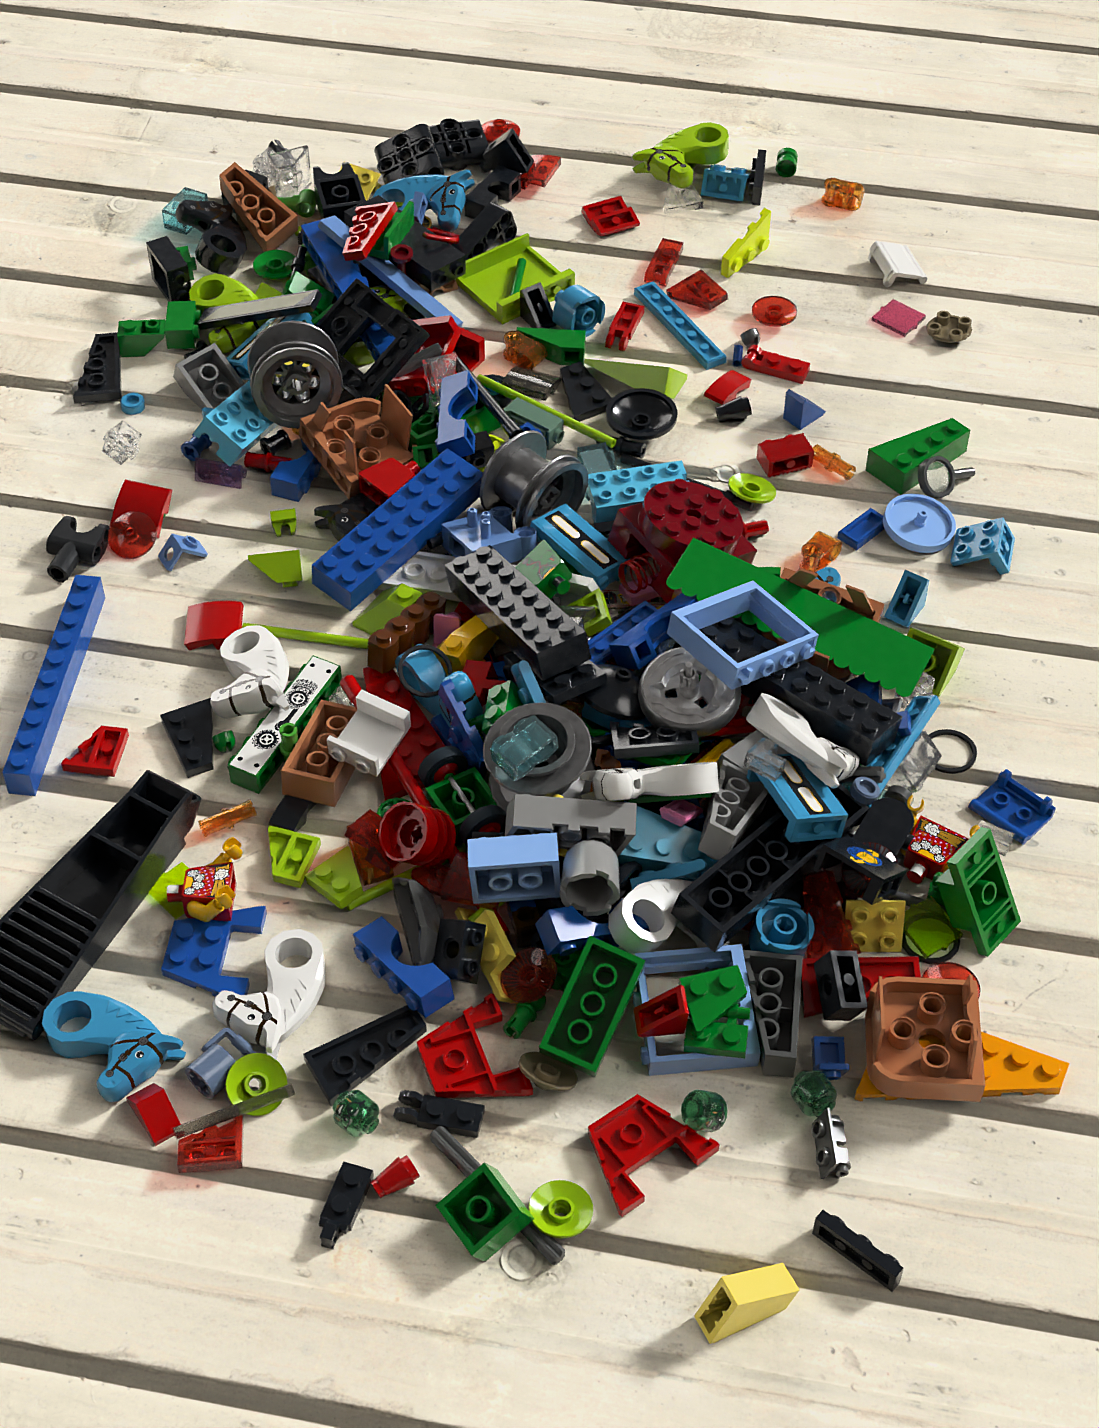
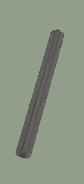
M438 1126L431 1132V1142L466 1177L481 1165L444 1127ZM532 1221L520 1231L551 1264L556 1265L564 1259L565 1249L553 1237L539 1231Z

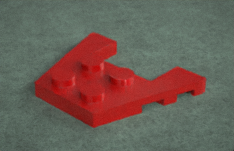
M494 993L484 997V1001L476 1007L470 1006L464 1010L463 1015L453 1022L444 1023L416 1042L418 1053L435 1096L443 1098L533 1095L532 1084L519 1067L493 1075L475 1029L503 1021V1015Z
M638 1094L588 1126L589 1138L621 1217L645 1202V1195L629 1178L628 1175L675 1143L681 1147L696 1166L717 1153L720 1146L714 1139H706L698 1134L697 1129L689 1124H681L671 1118L669 1112Z

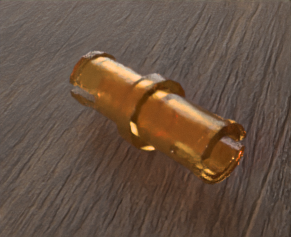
M818 444L813 447L816 453L813 459L824 465L827 471H834L846 480H850L854 476V473L850 472V470L856 472V467L842 460L839 454L831 453Z
M248 799L229 809L224 807L220 809L221 812L199 820L198 824L200 829H202L203 836L207 837L227 827L228 829L234 828V824L257 816L255 808L252 807V801Z

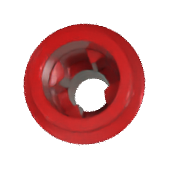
M406 1155L401 1159L397 1157L370 1183L381 1199L385 1195L387 1196L415 1184L414 1180L419 1178L420 1175L410 1158Z

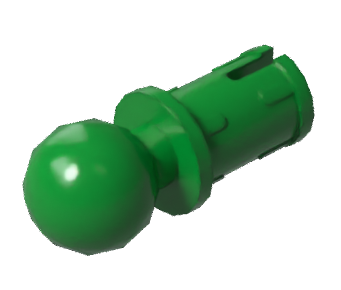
M531 989L528 995L531 994L532 996V991H534V1001L530 1002L529 999L527 1003L519 1002L515 1006L516 1011L503 1025V1031L509 1037L513 1036L514 1039H518L530 1022L535 1021L537 1018L536 1012L545 1008V995L540 998L538 993L539 999L535 1000V990L537 989Z

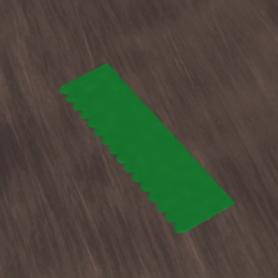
M696 538L691 540L667 578L666 585L670 589L677 590L681 588V592L685 596L692 597L696 595L698 601L754 581L819 634L815 646L816 652L818 651L830 656L829 661L833 659L837 667L846 668L849 666L850 672L854 675H862L864 673L866 680L873 683L880 680V685L884 689L892 690L895 688L896 693L902 697H908L912 694L935 650L928 645ZM749 610L732 616L733 618H738L742 615L741 618L745 624L754 625L757 623V628L762 632L772 630ZM772 630V634H773V636H774L775 638H777V639H778V638L783 639V638L780 637L776 632H774V631Z

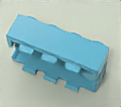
M249 380L207 414L193 434L198 439L202 434H208L209 439L219 445L216 455L228 466H232L255 446L260 439L264 438L278 425L266 418L256 406L251 395Z
M682 460L588 474V487L585 497L591 503L593 522L614 521L618 509L642 503L647 492L657 484L675 481L676 479L686 481L687 473Z

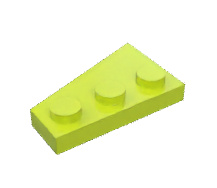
M763 208L760 212L761 218L756 223H750L743 239L738 238L722 256L721 275L729 278L768 248L770 243V210Z

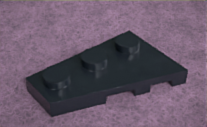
M580 361L560 368V378L568 398V405L573 419L580 422L606 412L607 404L612 397Z
M211 698L160 714L161 722L187 778L214 769Z

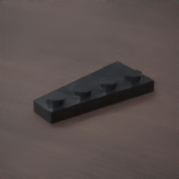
M117 332L95 334L89 351L88 362H85L83 367V376L78 381V390L73 395L74 404L112 401L122 398L121 354Z

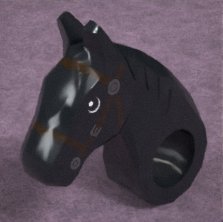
M183 200L178 204L175 211L177 221L183 225L194 227L203 233L195 251L196 260L213 273L222 275L233 274L247 250V242L241 226L232 216L234 209L230 203L222 205L214 201Z
M359 493L341 504L316 507L314 515L323 517V519L315 521V526L319 529H330L335 539L340 541L374 512L379 505L363 493Z

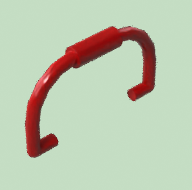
M427 228L434 234L426 232L422 234L424 238L453 244L459 242V237L451 232L447 233Z

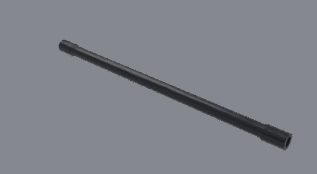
M409 303L404 306V312L411 320L426 318ZM453 351L448 363L457 373L466 370L470 372L478 386V399L503 427L504 432L509 438L512 439L524 432Z

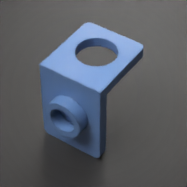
M171 534L158 557L165 568L172 571L183 552L205 558L208 553L195 538L188 535L184 537ZM172 547L174 551L173 557L168 561L167 553Z

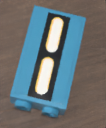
M301 313L268 319L226 359L242 380L249 381L248 353L256 337L265 329L281 322L303 321L313 324L311 315L309 313Z
M566 503L531 521L530 527L537 531V543L544 539L555 552L583 576L593 578L601 591L612 582L620 581L619 566L630 560V558L625 559L607 538ZM627 565L624 568V575L627 573Z
M790 753L752 756L746 778L749 782L761 781L789 820L785 833L789 842L841 838L848 813L828 786L814 775L800 758Z

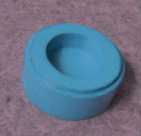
M128 393L120 400L121 409L126 414H139L145 409L144 398L138 393Z

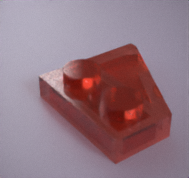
M699 270L666 290L667 296L670 299L708 310L728 300V293L703 270Z
M243 1113L233 1115L232 1122L219 1128L216 1124L204 1128L200 1133L191 1134L178 1141V1172L187 1173L243 1168Z

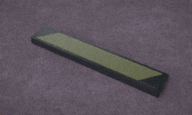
M319 289L205 308L197 325H199L201 330L314 312L322 294Z

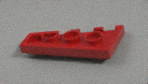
M395 201L356 207L355 212L357 215L353 216V227L349 229L350 237L346 239L342 252L345 261H361L367 258L369 252L398 210Z
M919 956L858 957L867 1002L870 990L878 982L879 976H882V979L896 976L921 978ZM803 958L801 995L803 1018L823 1013L813 964L820 958Z

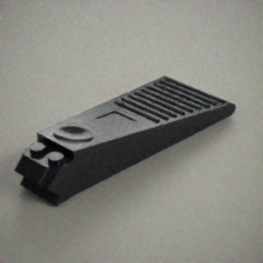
M146 770L130 791L0 919V1024L23 1038L28 1036L36 1040L44 1031L42 1020L46 1007L54 998L67 992H73L186 845L184 838L193 827L200 806L201 797L150 770Z

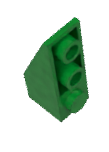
M517 327V348L559 365L568 366L579 361L584 365L586 330Z

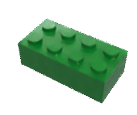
M589 935L539 1045V1052L595 1077L641 976L646 960Z

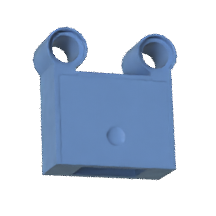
M497 506L490 511L477 514V509L469 508L467 510V517L441 524L442 545L455 558L466 556L475 552L480 547L491 545L509 563L523 560L537 546L536 529L524 526L515 529L513 533L512 509L506 506Z

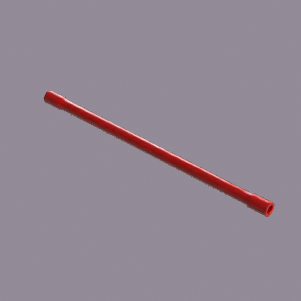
M347 675L341 679L340 686L357 709L356 696L361 691V687L353 675ZM395 749L388 762L412 802L432 807L400 753ZM455 845L447 860L473 901L468 865ZM486 903L475 904V906L479 909ZM495 910L494 913L507 937L510 931L498 911Z

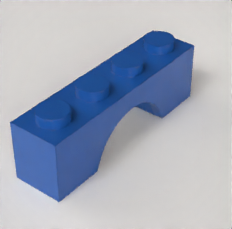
M466 370L444 377L441 381V389H439L440 405L438 406L439 422L436 424L438 438L435 440L439 453H442L447 448L460 457L475 453V435L466 420L461 419L462 415L470 407L477 404L478 386L470 372Z
M302 439V449L306 453L295 460L280 461L271 474L270 484L273 496L299 502L304 493L306 494L309 491L313 479L318 477L322 465Z
M683 593L679 594L610 643L609 648L616 664L628 669L639 670L656 658L655 648L664 640L670 638L667 630L671 612L698 602L696 595L688 597Z
M622 899L609 911V914L622 901ZM573 906L549 909L535 923L547 955L560 954V956H567L575 951L583 950L589 935L612 946L619 947L608 928L609 921L603 924L592 922L579 914ZM632 914L637 925L650 932L645 920L638 915Z
M382 916L353 934L356 945L354 952L357 958L362 963L367 962L376 977H382L386 980L392 992L396 995L399 993L411 1010H417L423 1017L427 1018L454 1000L450 978L435 964L410 966L398 961L399 956L403 952L399 932Z

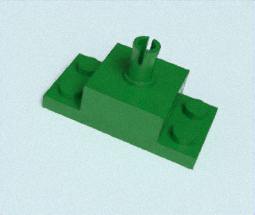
M980 827L947 861L948 869L944 873L937 872L934 875L932 885L935 890L940 891L952 927L970 931L978 954L988 957L1021 922L991 829Z

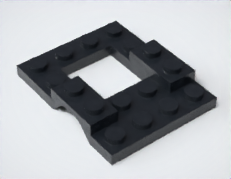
M357 278L315 325L323 330L333 341L338 353V365L342 373V388L356 399L362 397L376 399L383 391L385 384H389L430 336L421 326L398 309H394ZM373 322L395 339L364 374L346 360L343 355Z

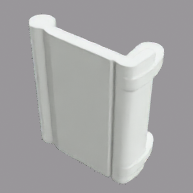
M875 241L871 245L868 260L870 263L877 262L885 275L883 279L885 287H890L896 276L918 279L920 284L927 282V276L907 245L902 246L882 241Z

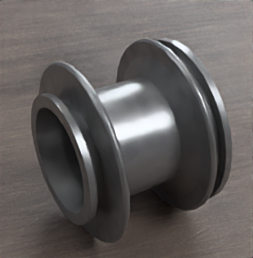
M286 321L272 325L256 337L248 353L247 366L252 398L266 418L283 427L299 428L300 418L316 413L321 402L327 408L338 404L342 393L343 380L338 365V353L333 341L323 330L303 321ZM289 361H292V362H293V363L290 364V365L284 364V363L289 362ZM309 363L310 366L303 367L302 364ZM275 374H282V376L278 378Z
M525 431L503 443L489 459L483 472L480 487L481 505L484 510L490 511L494 507L510 504L517 509L515 516L516 529L524 526L530 527L531 521L565 503L577 512L588 487V471L574 455H561L550 462L547 461V446L544 436L538 431Z
M529 703L518 706L498 718L490 727L483 745V758L486 768L490 773L489 787L497 806L507 813V806L515 794L547 797L559 794L564 798L582 799L581 795L590 793L592 781L580 779V775L583 772L595 770L591 758L592 740L583 720L567 708L551 703Z

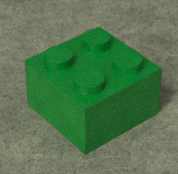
M485 1162L435 1205L471 1256L485 1262L534 1220V1217L498 1169Z

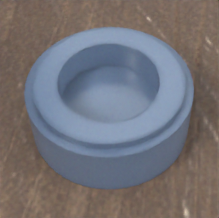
M858 777L850 787V794L859 803L871 805L880 795V788L872 779Z

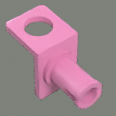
M450 612L447 615H434V643L432 646L437 647L460 627L462 623L460 620L462 618L458 613Z

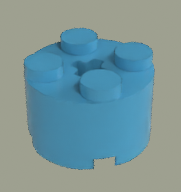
M572 285L564 291L560 290L555 296L556 303L553 309L552 321L566 330H586V337L596 331L593 329L596 324H601L605 315L604 302L599 296L583 286Z
M774 899L769 901L763 909L761 908L757 912L750 930L749 946L751 951L800 955L804 957L814 934V922L809 913L806 914L800 909L801 905L792 900Z

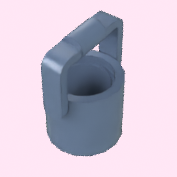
M223 1028L201 1049L204 1053L185 1069L186 1075L193 1086L210 1099L225 1087L228 1071L235 1062L228 1051L218 1045V1043L224 1037H227L231 1044L243 1055L256 1053L250 1043L230 1028Z

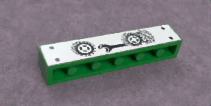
M314 655L307 664L302 665L299 674L293 682L288 683L284 692L290 709L285 711L281 707H271L265 718L260 719L257 728L251 736L246 737L237 754L229 759L227 768L231 783L257 794L262 791L284 762V756L279 748L281 743L279 728L285 723H293L297 727L298 739L300 738L320 701H330L340 688V681L342 679L340 665Z

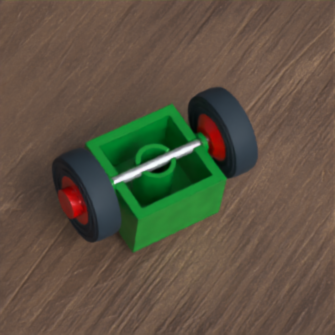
M445 746L436 749L422 761L418 769V776L426 787V798L431 806L441 809L451 817L456 831L455 845L458 846L464 843L468 848L467 839H472V832L474 831L505 832L506 813L501 807L497 806L486 781L476 767L467 770L468 762L461 750L455 746Z

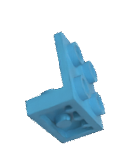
M711 165L710 168L704 169L701 195L744 201L746 182L751 177V173H746L747 169L734 167L731 170H726L725 165Z
M1002 517L958 528L952 550L951 564L956 566L989 558L990 564L995 566L999 575L1009 573L1015 537L1005 519Z

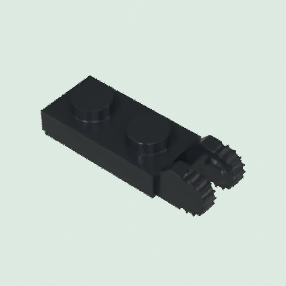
M400 1091L398 1100L404 1105L420 1108V1111L417 1112L413 1108L397 1107L393 1115L396 1120L430 1130H435L438 1126H442L451 1134L478 1138L485 1113V1105L426 1094L423 1096L416 1091Z

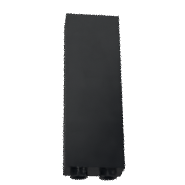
M377 195L344 211L345 224L349 228L353 227L352 219L353 216L357 215L355 212L356 207L387 203L388 201ZM414 220V225L400 243L410 246L413 250L411 261L406 263V274L430 291L466 274V255L449 243L424 238L422 236L423 232L428 234L434 233ZM390 257L389 261L397 267V263Z

